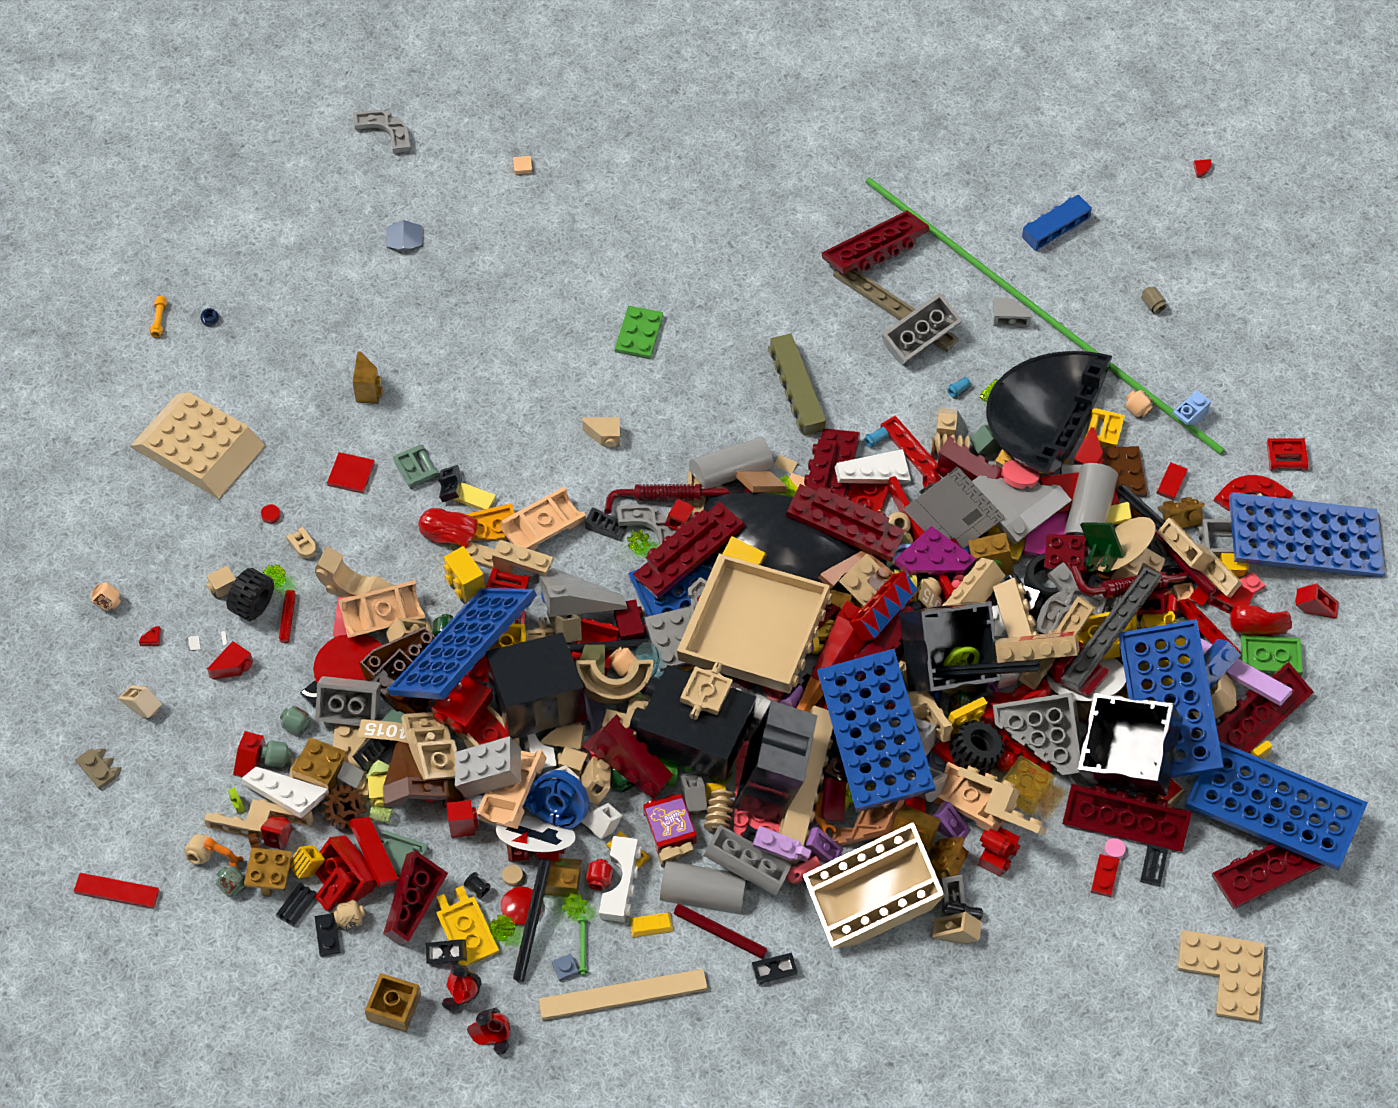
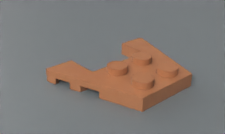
M862 550L822 572L818 578L823 583L830 585L832 589L838 580L866 554L881 567L867 580L876 591L895 573L871 553Z
M868 784L865 787V789L867 791H873L875 790L876 785ZM905 800L863 810L854 828L837 827L832 839L842 846L889 834L896 815Z

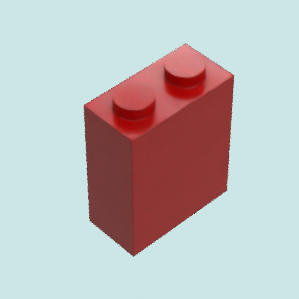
M465 675L462 681L450 691L448 697L438 699L432 707L433 718L440 724L450 726L456 733H463L467 736L492 702V690Z

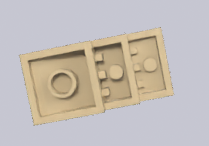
M433 712L403 714L401 720L405 735L424 781L455 778V752H457L455 740H451L448 726L438 723L433 718Z

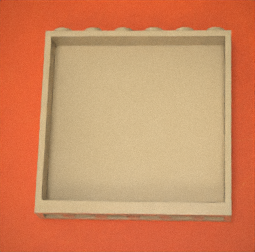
M719 554L678 646V661L712 670L715 662L719 661V663L723 664L719 673L790 694L792 688L797 686L799 671L804 669L805 656L811 652L812 639L818 635L819 622L825 618L826 605L831 603L833 594L830 593V585Z

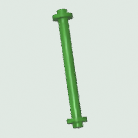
M580 917L578 919V923H580V969L578 971L580 975L584 976L588 973V969H586V923H588V919Z

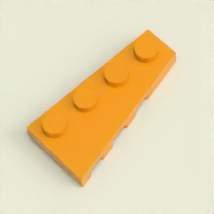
M512 503L466 514L477 520V530L472 540H509L500 529L502 520L515 514Z

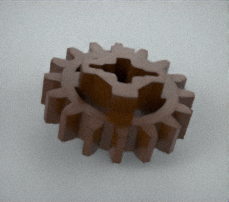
M340 785L337 786V790L335 788L330 790L332 795H325L328 801L322 803L323 806H326V810L322 812L328 814V817L325 819L326 821L332 820L331 826L338 824L339 829H344V827L350 829L349 823L351 819L364 817L361 813L367 811V809L362 808L366 801H361L362 793L356 794L357 788L350 790V785H346L344 788ZM340 794H347L343 799L337 797ZM344 803L346 804V805H345V808L347 809L346 811L343 810V809H344V806H343L342 804H344ZM346 816L352 817L350 820H343Z

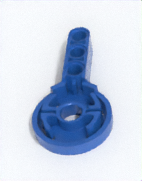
M551 770L541 775L532 783L523 807H528L531 814H536L542 822L569 830L576 827L586 817L589 810V798L585 787L575 776L562 770ZM554 796H558L562 800L563 806L555 802Z

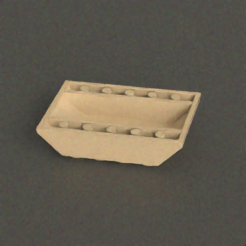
M190 392L177 394L130 445L134 450L218 499L223 496L266 447L247 425Z
M914 822L803 874L832 948L858 945L932 910L945 896Z

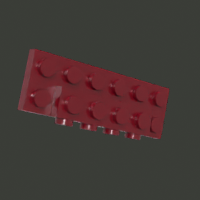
M906 210L821 252L822 259L842 274L853 269L858 273L868 271L871 266L882 264L887 258L896 257L903 250L912 249L915 245V238L929 232V225Z
M823 428L821 439H818L817 444H813L812 454L814 458L809 459L808 470H810V473L805 475L804 485L815 491H818L819 487H827L838 496L846 495L849 483H838L835 466L839 462L855 459L860 432Z
M800 484L785 515L889 562H892L905 533L904 529L888 523L890 518L886 517L884 512L870 510L864 503H854L846 495L838 496L827 487H819L818 491H815Z
M721 502L708 512L704 509L700 513L695 512L691 516V520L686 524H680L671 537L666 536L659 547L648 551L645 557L647 563L633 573L634 578L659 599L729 541L732 536L742 530L745 524Z
M1289 662L1285 663L1270 677L1290 687L1292 694L1279 706L1249 689L1245 693L1247 697L1244 700H1237L1236 706L1231 712H1225L1219 717L1221 720L1217 724L1219 742L1249 753L1313 694V690Z
M1071 784L1062 824L1183 852L1192 811L1171 807L1167 800L1156 798V801L1148 800V796L1137 793L1136 797L1128 795V791L1123 789H1116V792L1110 791L1107 786L1096 784V787L1091 786V788Z
M1308 833L1302 834L1306 840L1313 839L1312 835ZM1328 841L1322 842V845H1323L1325 848H1331V847H1332V845L1330 844V842H1328ZM1268 843L1264 849L1259 851L1257 849L1253 850L1247 857L1242 859L1236 858L1230 865L1213 872L1212 878L1234 910L1325 865L1273 843Z

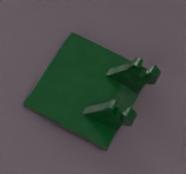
M1082 522L1080 526L1091 551L1086 566L1090 567L1088 571L1094 572L1097 563L1104 556L1101 567L1106 566L1103 572H1109L1115 559L1125 556L1113 524Z

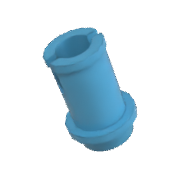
M963 377L955 384H950L949 388H947L951 397L960 396L961 392L971 387V381L969 378Z
M881 427L871 434H866L864 438L865 444L868 447H875L876 443L889 436L886 428Z

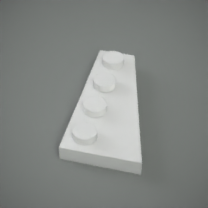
M903 449L839 462L835 466L838 483L888 484L889 478L893 476L897 477L900 484H909L911 480Z
M255 767L242 778L245 786L299 818L305 816L325 799V795L329 794L327 788L259 767Z

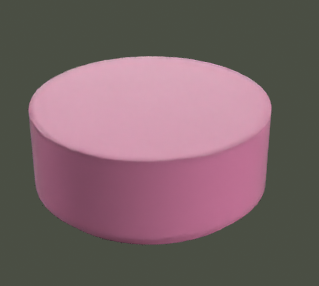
M1110 839L1105 844L1104 852L1107 856L1120 859L1125 853V844L1119 839Z

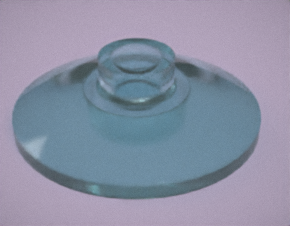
M642 643L638 646L634 655L638 660H653L651 677L655 676L660 661L658 649L652 643Z

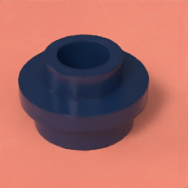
M207 308L202 311L200 319L204 325L211 326L218 322L219 315L214 309Z

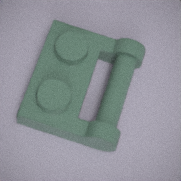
M418 445L393 456V461L409 488L438 478L440 475L439 471L434 468L429 460L424 445ZM415 456L420 457L427 469L426 472L423 473Z

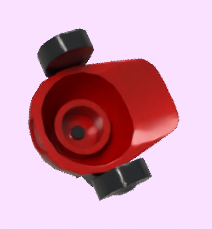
M451 965V972L446 986L452 997L443 999L442 1006L447 1010H457L459 1005L475 999L482 985L478 974L469 970L464 965Z
M496 1007L480 1012L476 1017V1022L467 1027V1032L477 1044L495 1043L494 1051L497 1055L504 1054L509 1049L507 1039L511 1032L510 1022Z

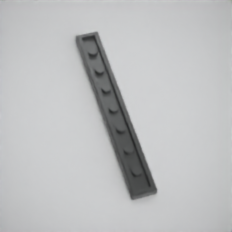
M1144 567L1061 677L1062 683L1076 690L1081 688L1161 581L1162 574Z

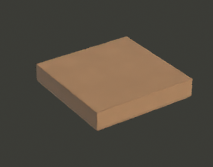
M737 471L736 478L752 493H785L787 490V486L771 471Z

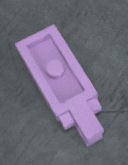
M762 826L758 827L752 845L754 848L788 861H796L797 858L807 861L811 850L803 847L802 843L798 840Z

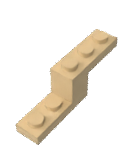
M1168 518L1157 531L1191 568L1203 572L1227 597L1231 598L1242 585V582L1208 547L1196 543L1173 519Z
M499 540L495 549L474 542H469V546L467 548L464 547L477 565L489 569L497 568L499 571L513 574L515 567H519L547 576L554 561L552 556L503 540Z
M1078 596L1058 628L1050 630L1048 634L1077 631V634H1079L1096 607ZM1058 657L1030 660L1039 661L1040 670L1038 672L1022 673L1018 680L1032 690H1037Z
M927 691L908 693L914 717L918 719L926 718L929 723L936 725V734L942 742L950 741V735L953 730L952 723L944 716L942 709L937 706L934 698Z
M970 766L967 769L960 767L957 775L993 788L984 812L1045 836L1048 828L1041 826L1042 821L1032 817L1030 821L1023 818L1024 814L1013 810L1020 790L1014 788L1015 784L1006 780L1003 783L997 782L996 776L988 773L982 776L978 774L980 770Z
M253 799L246 821L240 817H225L221 813H206L204 821L206 827L243 836L255 833L257 839L263 840L260 828L271 816L276 818L279 816L285 817L291 823L310 827L314 819L312 811L299 818L268 800Z

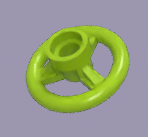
M956 647L946 657L943 666L971 665L967 660L971 653L974 654V660L971 664H978L980 653L973 647Z

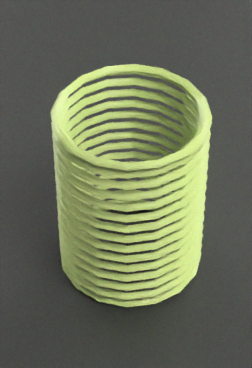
M372 806L370 819L371 821L391 823L389 819L390 815L392 817L393 810L392 808Z

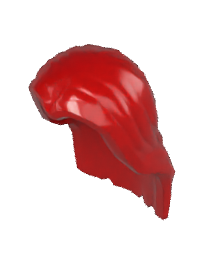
M430 508L420 516L418 527L420 533L431 541L454 543L467 548L472 537H475L477 520L464 513L446 511L441 508Z
M1237 605L1233 607L1230 613V626L1234 632L1240 635L1271 637L1285 634L1288 630L1292 629L1291 615L1288 611L1272 613L1258 606Z
M1043 680L1035 691L1022 684L1013 692H994L996 698H991L989 703L993 707L996 704L1051 696V687L1046 680Z

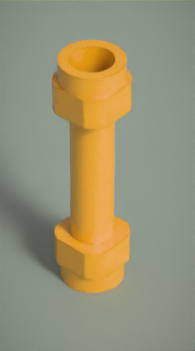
M157 296L154 301V307L156 308L154 324L150 326V335L152 337H161L163 333V327L161 326L163 309L167 307L166 297Z

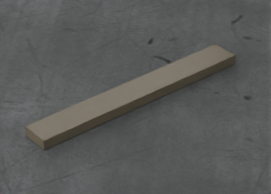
M854 269L845 274L838 270L833 273V277L899 321L916 310ZM947 332L933 343L948 352L959 341V338Z

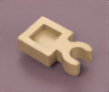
M688 842L680 847H666L660 851L658 861L661 866L665 865L666 861H676L680 857L692 854L693 846L691 842Z

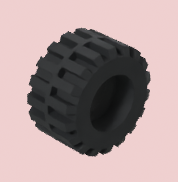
M247 568L235 579L229 590L226 601L227 609L247 621L255 620L264 612L272 598L274 591L273 579L254 568Z
M977 720L965 722L950 741V756L954 758V763H957L959 767L967 769L968 766L978 769L981 775L990 772L1005 750L1003 748L1005 744L1001 741L1003 738L1001 735H998V730L996 728L993 729L989 723L984 724V721L981 720L979 722Z

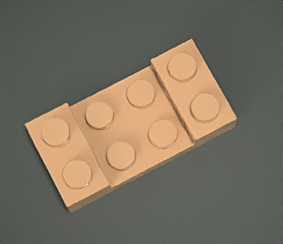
M562 487L502 520L500 529L512 544L535 550L538 548V544L565 529L569 531L584 523L586 514L577 511L569 500L566 488Z
M416 580L338 600L348 638L388 628L397 618L413 620L425 618L416 593Z
M538 750L535 753L521 751V783L484 794L477 811L481 821L518 829L525 812L523 805L535 776H540L547 759L542 750Z
M948 762L944 771L947 774L944 788L940 795L932 802L939 806L944 801L950 802L956 811L976 821L978 827L986 831L990 828L997 831L1005 820L984 812L993 788L957 775L960 767Z

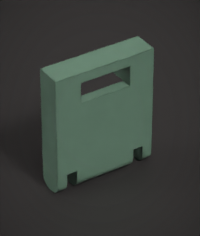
M386 830L382 832V836L389 840L380 837L398 878L400 877L406 854L416 850L425 856L429 849L428 844Z

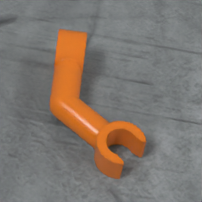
M820 792L814 809V819L825 834L826 829H830L835 834V827L828 825L825 819L821 818L823 793Z
M206 838L203 848L226 856L229 860V866H235L240 870L237 862H244L243 857L236 856L230 849L218 844L214 839Z

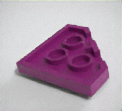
M931 526L895 559L894 564L908 575H917V573L944 575V572H955V575H963L975 564L976 558Z

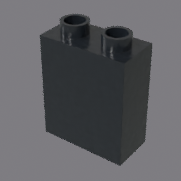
M667 665L661 678L651 677L645 691V699L650 701L646 709L639 707L635 709L630 721V729L636 732V740L639 743L644 742L650 754L726 781L755 719L757 696L731 687L718 715L701 711L698 719L694 720V717L692 719L689 716L693 707L680 702V697L692 673Z

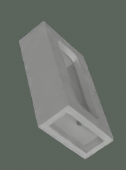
M1203 519L1201 526H1198L1197 529L1198 538H1201L1202 541L1200 544L1210 549L1209 538L1211 536H1232L1231 519ZM1247 526L1250 531L1256 532L1252 526ZM1266 528L1270 534H1273V529ZM1267 544L1270 550H1275L1274 545ZM1210 549L1219 559L1221 553H1234L1233 549Z

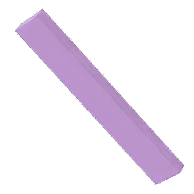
M1201 639L1204 655L1212 644ZM1239 659L1225 672L1231 679L1279 706L1292 694L1290 687Z

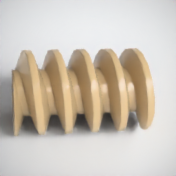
M936 433L934 438L932 436L931 456L934 455L935 451L939 455L940 449L948 438L947 434L944 433L942 439L939 433ZM959 435L957 440H954V443L961 447L964 444L970 448V437L966 436L963 441L962 435Z
M724 789L714 790L710 793L712 799L709 800L710 806L707 808L708 814L705 817L707 822L704 823V828L709 832L716 833L719 825L730 828V824L725 821L731 820V816L727 815V813H732L733 809L728 807V805H734L735 802L730 800V798H735L736 794Z

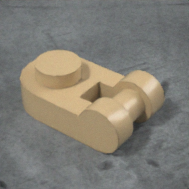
M303 527L297 529L296 533H290L286 536L289 544L301 558L309 559L315 555L316 545Z

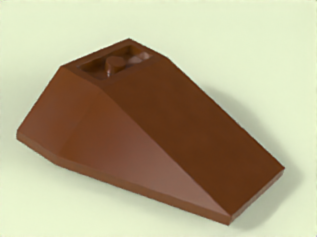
M425 626L373 649L359 663L366 681L381 682L380 696L395 711H401L404 714L423 713L433 700L432 698L391 696L387 690L435 638Z
M400 741L396 742L383 785L384 806L404 807L407 799L443 800V808H447V803L464 801L463 794L455 787V778L424 781L415 763L409 744Z

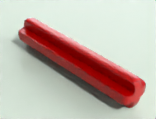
M286 590L284 595L279 631V641L281 643H288L290 641L296 598L294 590Z

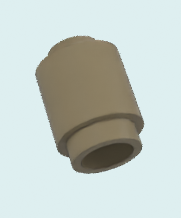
M1147 287L1143 290L1141 299L1151 312L1154 311L1157 314L1167 307L1165 298L1156 287Z

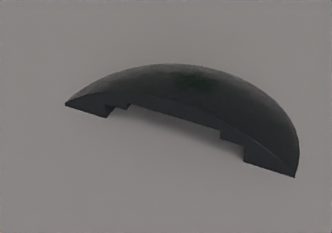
M1089 351L1053 352L1030 358L1007 371L993 386L986 406L989 430L999 446L1015 460L1031 469L1047 475L1054 473L1072 452L1089 420L1091 410L1094 408L1103 386L1112 356Z
M734 493L707 498L703 509L708 512L721 502L744 522L745 527L733 537L765 552L766 556L761 564L764 567L823 583L818 578L822 572L862 551L860 548L785 516L793 497L768 493ZM729 541L714 552L716 557L719 554H723ZM873 555V556H875L879 561H881V562L883 563V559H882V558H880V557H878V556H876V555ZM838 580L833 588H830V592L831 590L843 592L847 589Z

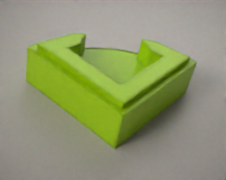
M235 787L229 789L228 794L237 814L245 812Z

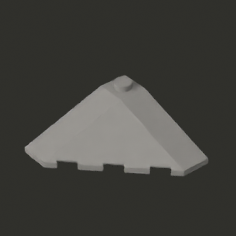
M981 475L972 481L1005 516L995 525L1001 533L1006 532L1007 539L1012 546H1015L1071 501L1060 485L1046 486L1037 483L1033 488L1025 487V489H1018L1008 485L1004 478L991 479Z
M551 568L547 576L537 574L550 617L627 609L623 594L613 592L595 583H590L572 574L570 575L556 568Z
M1073 693L993 705L995 725L1010 732L1015 740L1023 746L1027 745L1035 751V755L1046 763L1050 762L1058 768L1057 771L1062 775L1080 773L1078 770L1081 757L1080 729L1076 696Z

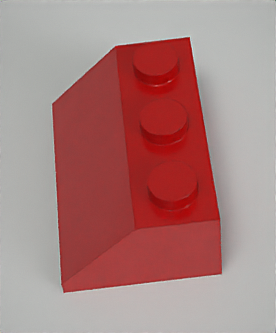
M346 835L329 837L319 851L325 861L315 874L324 884L335 868L342 867L353 882L338 903L341 904L351 900L358 902L377 885L365 858Z

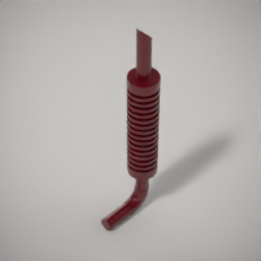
M635 484L634 489H616L611 491L606 497L604 512L610 514L613 501L622 496H634L635 501H649V499L650 501H653V499L654 501H664V499L665 501H668V499L669 501L677 499L681 501L683 499L684 501H694V499L695 501H701L702 496H720L731 493L726 488L705 489L702 488V484H695V486L694 484H680V486L679 484H665V486L664 484H654V486L653 484H650V486L649 484Z
M1077 565L1070 568L1076 586L1083 594L1088 596L1100 594L1105 598L1122 596L1138 577L1137 575L1103 581L1100 587L1093 588L1088 587L1083 582ZM1162 571L1157 572L1162 574V579L1154 590L1165 589L1168 583L1184 581L1188 572L1166 575Z

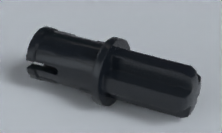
M948 902L943 903L942 912L947 915L967 912L978 920L982 919V908L967 906L965 903L960 905Z

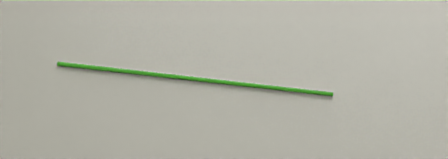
M868 177L865 183L903 212L908 210L928 224L930 233L1081 349L1099 353L872 178ZM1112 362L1110 363L1109 370L1136 391L1143 390L1153 400L1154 405L1220 455L1225 451L1223 447L1197 427L1186 425L1174 416V410Z

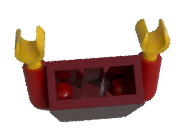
M1171 589L1154 590L1136 615L1166 614L1163 617L1165 625L1177 623L1175 618L1177 598L1172 594Z

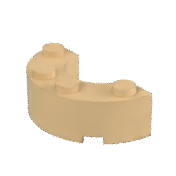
M326 546L315 567V574L326 587V591L339 597L347 598L393 586V584L377 575L367 577L354 572L344 563V555L329 546Z
M576 660L574 662L583 683L585 695L592 700L604 704H619L630 700L631 697L633 698L647 684L653 670V660H633L628 666V673L624 678L610 679L601 674L595 660Z

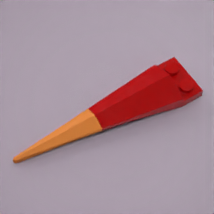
M848 600L844 602L834 618L797 709L810 712L812 707L824 695L817 669L852 660L854 655L868 641H862L849 623L861 609Z

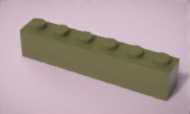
M792 333L771 338L768 352L770 357H774V368L780 373L779 380L781 386L785 385V396L787 401H791L790 408L792 414L797 417L796 424L798 430H802L804 436L823 431V428L826 426V420Z

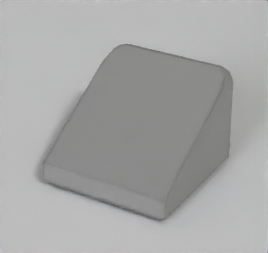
M344 761L337 776L338 784L342 786L350 785L352 789H358L365 772Z

